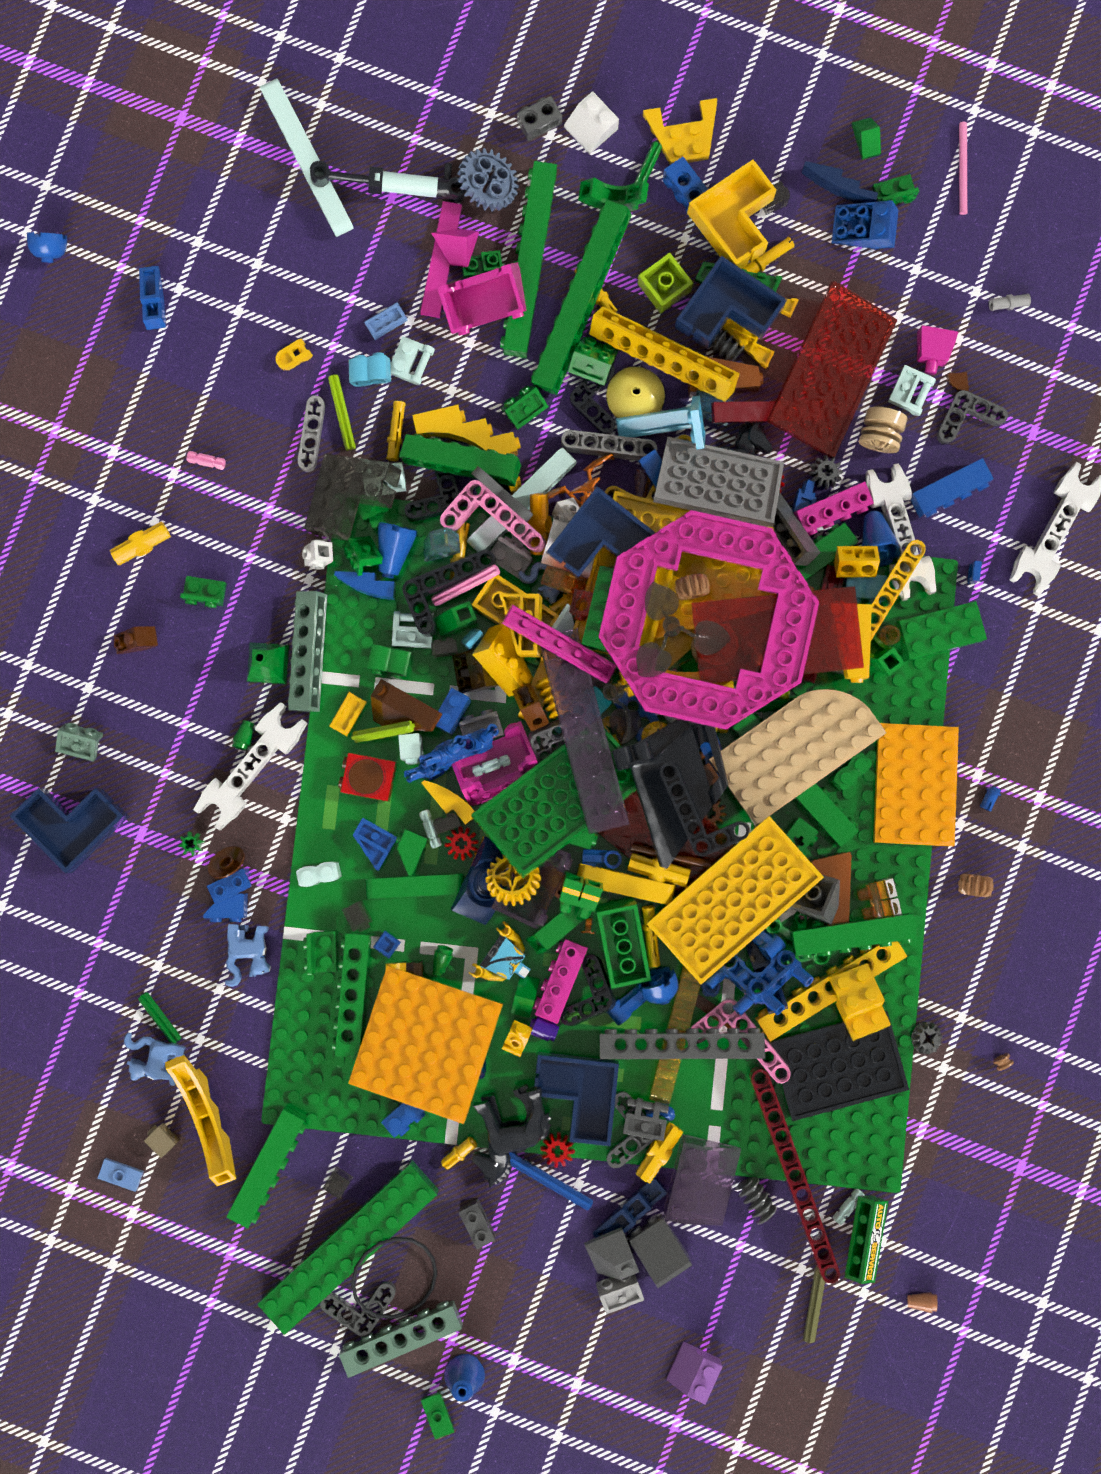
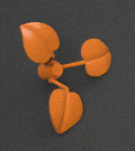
M614 455L603 456L587 465L583 470L587 471L588 481L583 485L574 488L571 492L566 489V486L555 488L546 493L548 494V499L558 494L566 493L569 497H574L579 507H581L594 491L595 484L600 480V477L592 479L591 472L604 461L614 460ZM583 492L584 495L580 497L581 501H579L573 495L575 493Z

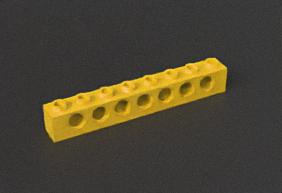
M601 307L593 315L589 335L606 342L614 348L620 349L630 356L638 358L648 365L654 366L664 373L670 374L682 382L714 396L716 399L726 402L734 393L740 373L606 307Z
M892 942V946L880 947L879 944L872 945V949L860 950L861 953L855 957L853 955L846 957L842 965L838 967L835 965L825 971L827 974L821 978L819 976L814 977L813 982L808 987L802 988L801 986L791 992L793 995L786 999L788 1009L781 1012L783 1020L779 1023L774 1022L775 1013L769 1015L767 1008L758 1012V1017L755 1020L769 1041L774 1040L837 1001L838 998L834 989L831 991H826L825 984L830 981V977L841 974L845 970L858 967L864 959L867 960L869 968L875 977L906 958L907 955L899 942ZM879 949H883L885 956L879 960L876 953ZM816 991L817 999L810 1002L808 1000L809 993ZM794 1002L800 1003V1009L797 1012L791 1011V1005Z

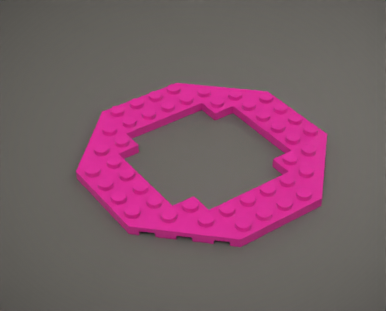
M691 510L617 556L599 639L646 712L726 730L802 682L819 601L813 595L800 571L797 570L784 546L781 545L772 528ZM682 552L761 569L758 590L778 594L761 671L757 673L740 669L735 689L656 671L655 667L659 650L639 646L657 567L677 571Z

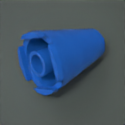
M870 511L866 514L863 522L861 546H878L879 567L893 563L892 559L900 557L901 547L883 513Z
M379 522L378 550L383 557L382 564H379V572H382V576L394 578V575H399L417 536V530Z
M457 1355V1357L448 1362L445 1368V1383L457 1401H467L482 1387L485 1379L484 1367L479 1362V1359L473 1355Z

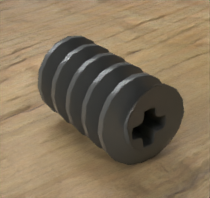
M727 330L722 333L719 332L708 348L714 346V353L720 351L719 358L726 356L724 360L734 361L745 346L743 345L738 348V340L732 343L733 335L726 338Z
M758 1177L745 1179L736 1186L735 1190L742 1189L739 1197L746 1196L743 1203H751L748 1211L755 1210L752 1217H760L756 1222L757 1225L768 1221L775 1214L777 1207L772 1204V1199L768 1197L767 1191H763L764 1186L759 1184Z

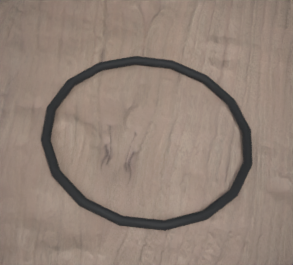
M392 1237L377 1242L363 1253L354 1267L351 1287L355 1301L364 1312L376 1318L396 1319L411 1314L426 1302L434 1290L437 1277L435 1258L426 1245L413 1238ZM393 1241L412 1242L423 1248L431 1259L433 1278L431 1287L422 1301L410 1310L395 1315L377 1314L367 1309L358 1298L355 1287L357 1271L365 1257L380 1245Z

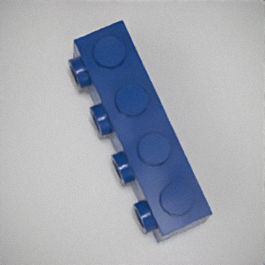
M982 458L914 492L910 501L919 518L924 515L928 518L937 513L936 509L942 506L946 509L955 504L954 500L960 498L962 501L972 496V491L978 489L980 492L988 488V483L994 478Z
M401 1102L383 1118L381 1123L394 1138L398 1134L403 1136L410 1129L408 1125L413 1121L419 1122L425 1116V1110Z

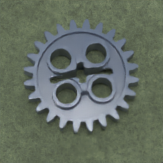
M485 148L481 152L479 149H476L474 153L470 151L459 165L460 170L457 172L460 176L458 182L463 183L460 189L467 191L464 196L470 195V203L475 200L477 202L476 207L482 204L483 209L486 210L489 206L491 212L495 208L500 211L503 207L506 208L512 203L518 193L516 190L519 185L515 183L519 179L513 177L516 170H510L512 164L505 163L506 157L500 159V153H497L495 156L492 149L487 153ZM492 167H493V168H494V171H493L492 175H491L490 178H489L488 175H489V173L491 172ZM488 181V186L485 188V191L483 193L482 190Z

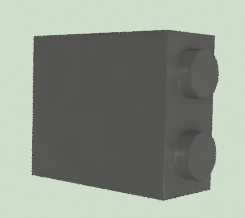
M657 1214L653 1215L647 1220V1224L642 1227L637 1226L630 1231L628 1236L629 1242L657 1288L692 1266L687 1251L662 1214L659 1216Z

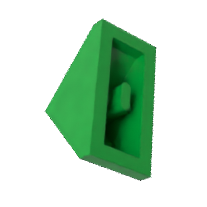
M872 118L852 122L851 125L861 159L864 160L881 155L880 126Z
M526 976L524 979L519 978L511 1014L530 1018L540 979Z

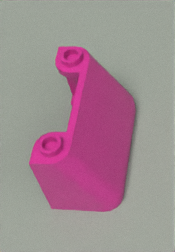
M518 262L437 287L451 333L458 332L459 336L470 333V328L511 315L513 319L524 316L523 312L527 311Z
M521 721L509 724L504 730L505 736L493 741V748L461 759L452 764L460 788L469 805L475 806L491 800L538 764ZM504 755L509 756L510 765L501 766L500 769L486 774L482 773L483 775L478 777L474 776L472 767L476 765L481 766L482 763L496 758L500 759Z

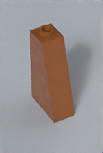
M707 357L740 373L734 393L756 392L763 385V373H759V366ZM687 383L689 398L699 395L700 397L712 396Z
M843 852L810 860L821 875L840 880L839 907L832 924L849 922L851 852Z

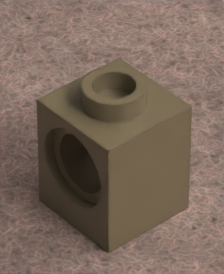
M163 1123L158 1127L154 1125L146 1133L149 1137L144 1142L162 1158L180 1139Z

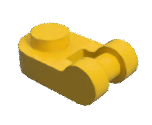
M298 339L277 353L276 363L281 369L290 370L300 363L308 361L313 355L310 350L306 349L303 339ZM298 350L300 354L295 357L293 352Z

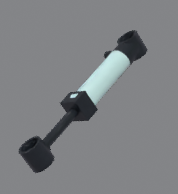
M315 161L310 166V180L317 187L326 186L330 179L368 184V193L382 195V192L448 199L453 203L461 202L465 198L464 194L466 193V190H461L459 193L452 191L454 187L460 189L463 183L458 182L460 177L451 178L452 164L450 163L444 165V178L383 171V168L371 166L369 176L330 171L328 165L323 161ZM321 171L324 173V175L318 177L315 175V173Z

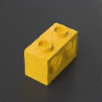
M837 546L834 560L836 577L877 576L880 563L878 546Z

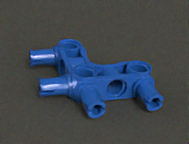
M490 724L486 729L482 728L464 736L457 735L452 740L442 742L431 753L419 757L420 764L418 767L404 771V777H410L406 781L410 783L420 778L428 779L429 781L442 776L453 763L493 748V738L499 734V729L495 730L497 726Z
M784 950L776 955L762 972L753 973L745 965V962L735 955L705 981V984L713 990L724 979H729L745 995L732 1007L740 1016L753 1004L756 1005L758 1003L765 1004L776 1015H779L785 1006L773 994L793 976L805 987H808L814 978L802 968L801 962L795 958L793 952ZM785 961H792L788 965L783 964ZM734 963L733 966L726 967L727 964ZM757 988L763 989L759 993L754 992Z

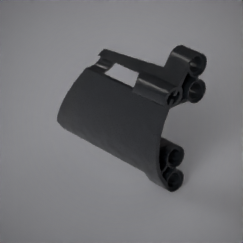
M681 719L675 720L636 744L612 751L618 771L631 769L659 866L665 869L670 866L687 842L688 837L660 775L661 766L667 762H674L679 766L702 820L728 786L715 727ZM705 742L710 744L719 773V778L711 789L699 753L700 746ZM668 765L665 768L666 776H674L675 768ZM679 784L674 785L673 793L677 796L682 795L683 787ZM688 803L682 804V813L690 814L691 806ZM691 822L689 830L693 833L699 824Z

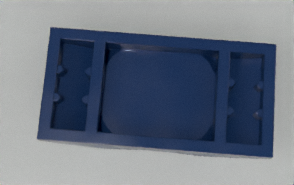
M484 837L450 909L484 925L488 923L500 902H497L496 897L491 896V891L487 889L488 883L485 880L488 876L487 869H491L490 864H497L496 857L503 859V854L490 838ZM498 884L502 889L505 888L502 884Z

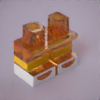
M893 878L866 884V887L857 890L859 900L869 899L871 907L862 909L864 919L902 914L899 900L894 898L897 896Z

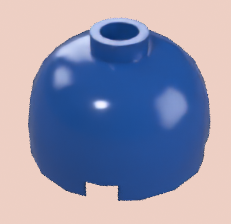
M26 233L27 246L30 253L35 257L41 258V262L54 263V259L61 258L67 250V235Z
M666 966L650 970L651 981L637 983V987L643 998L649 1003L665 1005L671 1001L678 991V979L675 970L672 968L671 971Z

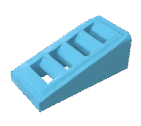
M474 628L461 640V643L468 650L474 649L479 645L484 635L479 629Z

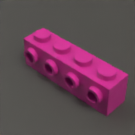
M862 482L793 513L810 536L817 533V528L823 526V529L835 525V520L840 519V522L851 518V513L853 512L860 514L869 510L867 506L874 504L866 482Z
M566 938L564 942H559L556 949L559 955L556 961L552 960L548 969L551 972L549 979H544L540 989L544 991L542 997H537L533 1007L536 1010V1016L558 1024L588 947Z

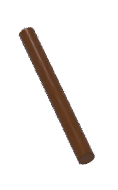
M632 844V852L657 857L654 848ZM677 854L673 860L707 869L711 867L712 863L709 860Z

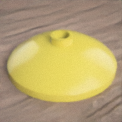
M628 367L619 371L611 379L606 394L607 404L616 418L659 412L664 404V387L661 380L652 371L643 367ZM638 389L640 393L636 395L633 393V390Z

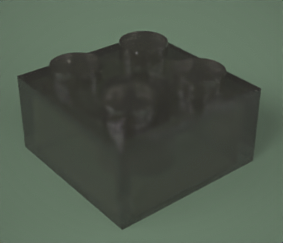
M447 638L446 641L434 640L431 643L434 658L459 654L456 639Z
M454 812L447 814V817L444 819L439 817L433 822L438 835L462 826L459 816Z

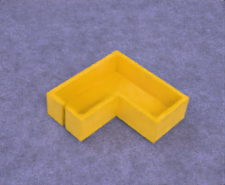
M751 160L689 202L687 214L717 254L742 269L748 265V261L752 262L766 251L768 242L749 217L773 201L776 188L756 162Z

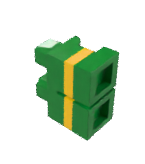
M566 872L559 898L560 911L570 913L572 905L578 906L577 916L588 919L591 912H595L603 891V883L585 878L583 884L584 877Z

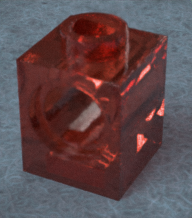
M574 589L569 613L574 616L575 620L585 622L588 618L593 592ZM582 602H587V608L580 611L579 605Z

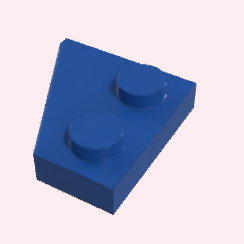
M365 818L361 819L353 833V837L359 843L374 868L379 871L398 837Z

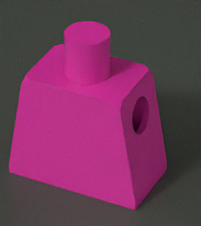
M925 325L919 328L917 331V362L926 364V374H937L938 366L943 367L949 361L958 336L957 331Z

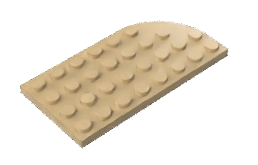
M828 689L804 693L721 750L728 781L727 787L754 825H757L767 816L779 810L886 734V731L871 710L862 701L850 694ZM711 757L709 761L718 773L714 757Z

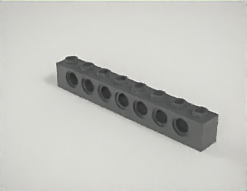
M675 1028L665 1029L666 1032H657V1029H645V1032H637V1029H625V1033H617V1029H605V1033L600 1034V1059H765L764 1032H760V1028H748V1032H739V1028H727V1032H719V1028H707L706 1032H698L697 1028H688L686 1032H678V1029ZM743 1037L750 1041L749 1047L745 1049L738 1045V1040ZM618 1038L624 1039L626 1041V1048L619 1049L616 1046V1040ZM638 1038L646 1040L647 1046L645 1049H639L636 1046ZM664 1038L667 1041V1047L665 1049L658 1048L656 1045L657 1039ZM699 1038L707 1039L708 1047L705 1049L699 1048L697 1040ZM720 1038H726L729 1041V1046L722 1049L718 1046L717 1041ZM677 1039H686L688 1046L685 1049L679 1048L676 1044Z

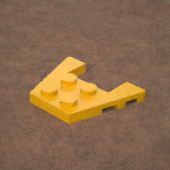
M717 98L700 101L701 121L665 127L660 108L643 110V117L647 120L653 135L662 144V151L670 165L682 156L688 163L709 159Z
M787 299L781 314L791 318L798 299ZM729 318L722 327V330H727L729 337L733 335V340L735 342L738 340L740 347L744 345L745 348L743 350L764 369H767L775 351L757 344V336Z

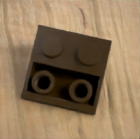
M476 648L452 656L458 691L462 694L499 686L472 655Z

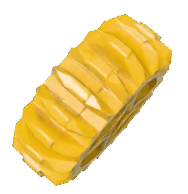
M504 855L503 859L496 857L497 864H490L491 869H487L488 876L485 880L488 883L487 889L491 891L492 897H496L498 903L503 900L504 905H507L511 901L512 906H515L516 901H519L523 905V899L530 901V894L536 895L535 889L540 887L538 881L541 880V876L538 874L540 872L538 867L522 878ZM513 873H514L515 878H514V880H513V885H512V878H513ZM498 884L509 887L510 891L502 889Z

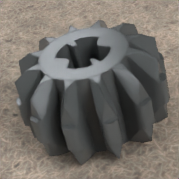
M827 455L823 457V460L817 458L815 460L816 464L812 463L810 466L812 471L809 472V476H814L811 481L818 482L817 488H820L822 484L825 490L829 488V485L834 488L836 482L841 481L839 475L843 473V470L837 469L841 465L840 462L834 464L835 457L828 461ZM824 469L826 470V473H830L828 476H826L824 472L822 473Z

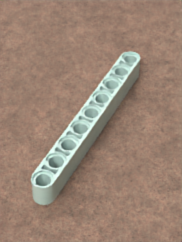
M276 78L260 86L263 96L335 236L338 237L354 229L330 180L324 187H317L312 184L310 180V166L313 162L320 160L279 80ZM318 171L315 173V175L321 177L324 175V173Z

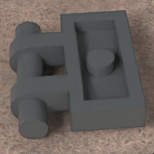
M629 1098L628 1106L635 1108V1114L626 1112L623 1134L664 1141L667 1120L660 1119L659 1115L660 1112L668 1114L669 1105L661 1104L659 1101H655V1103L643 1101L642 1098ZM641 1110L653 1111V1117L641 1115Z

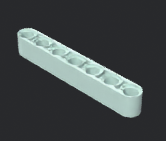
M564 448L559 449L512 496L530 510V494L548 493L575 466L577 461ZM505 512L502 515V521H507L510 518V512ZM490 516L468 538L467 542L477 552L489 550L497 542L498 537H503L508 530L493 516Z

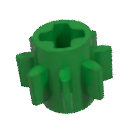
M188 832V837H180L183 841L178 846L184 848V855L191 851V855L196 856L197 850L203 851L201 844L205 843V841L199 839L200 833L193 836L192 832ZM189 840H194L193 844L195 847H190Z

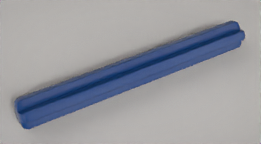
M513 1152L509 1153L512 1167L585 1210L591 1208L593 1204L591 1198Z

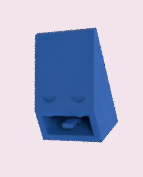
M893 201L836 205L832 244L871 249L895 248L898 208Z

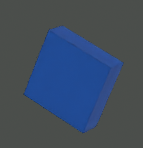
M974 561L969 565L968 584H976L980 581L981 561Z
M385 930L373 948L389 959L401 941Z

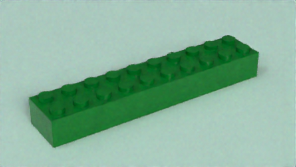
M411 1160L261 1297L257 1305L283 1335L287 1334L353 1273L355 1265L365 1251L377 1242L391 1238L437 1196L439 1189ZM380 1245L379 1247H377L376 1249H374L372 1252H370V1253L365 1257V1259L363 1260V1262L361 1263V1265H362L371 1255H373L382 1245Z

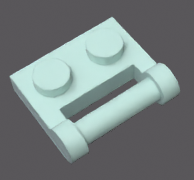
M402 336L390 364L391 375L415 385H420L424 369L435 349L429 345H424ZM418 352H423L414 375L409 374Z
M904 365L888 402L909 411L915 416H920L923 410L922 405L930 388L934 386L936 379ZM921 381L924 384L915 404H912L910 400L918 382Z
M394 611L392 647L432 649L433 636H423L417 627L400 626V621L414 622L412 614ZM427 622V628L422 627V630L424 632L429 631L432 624Z

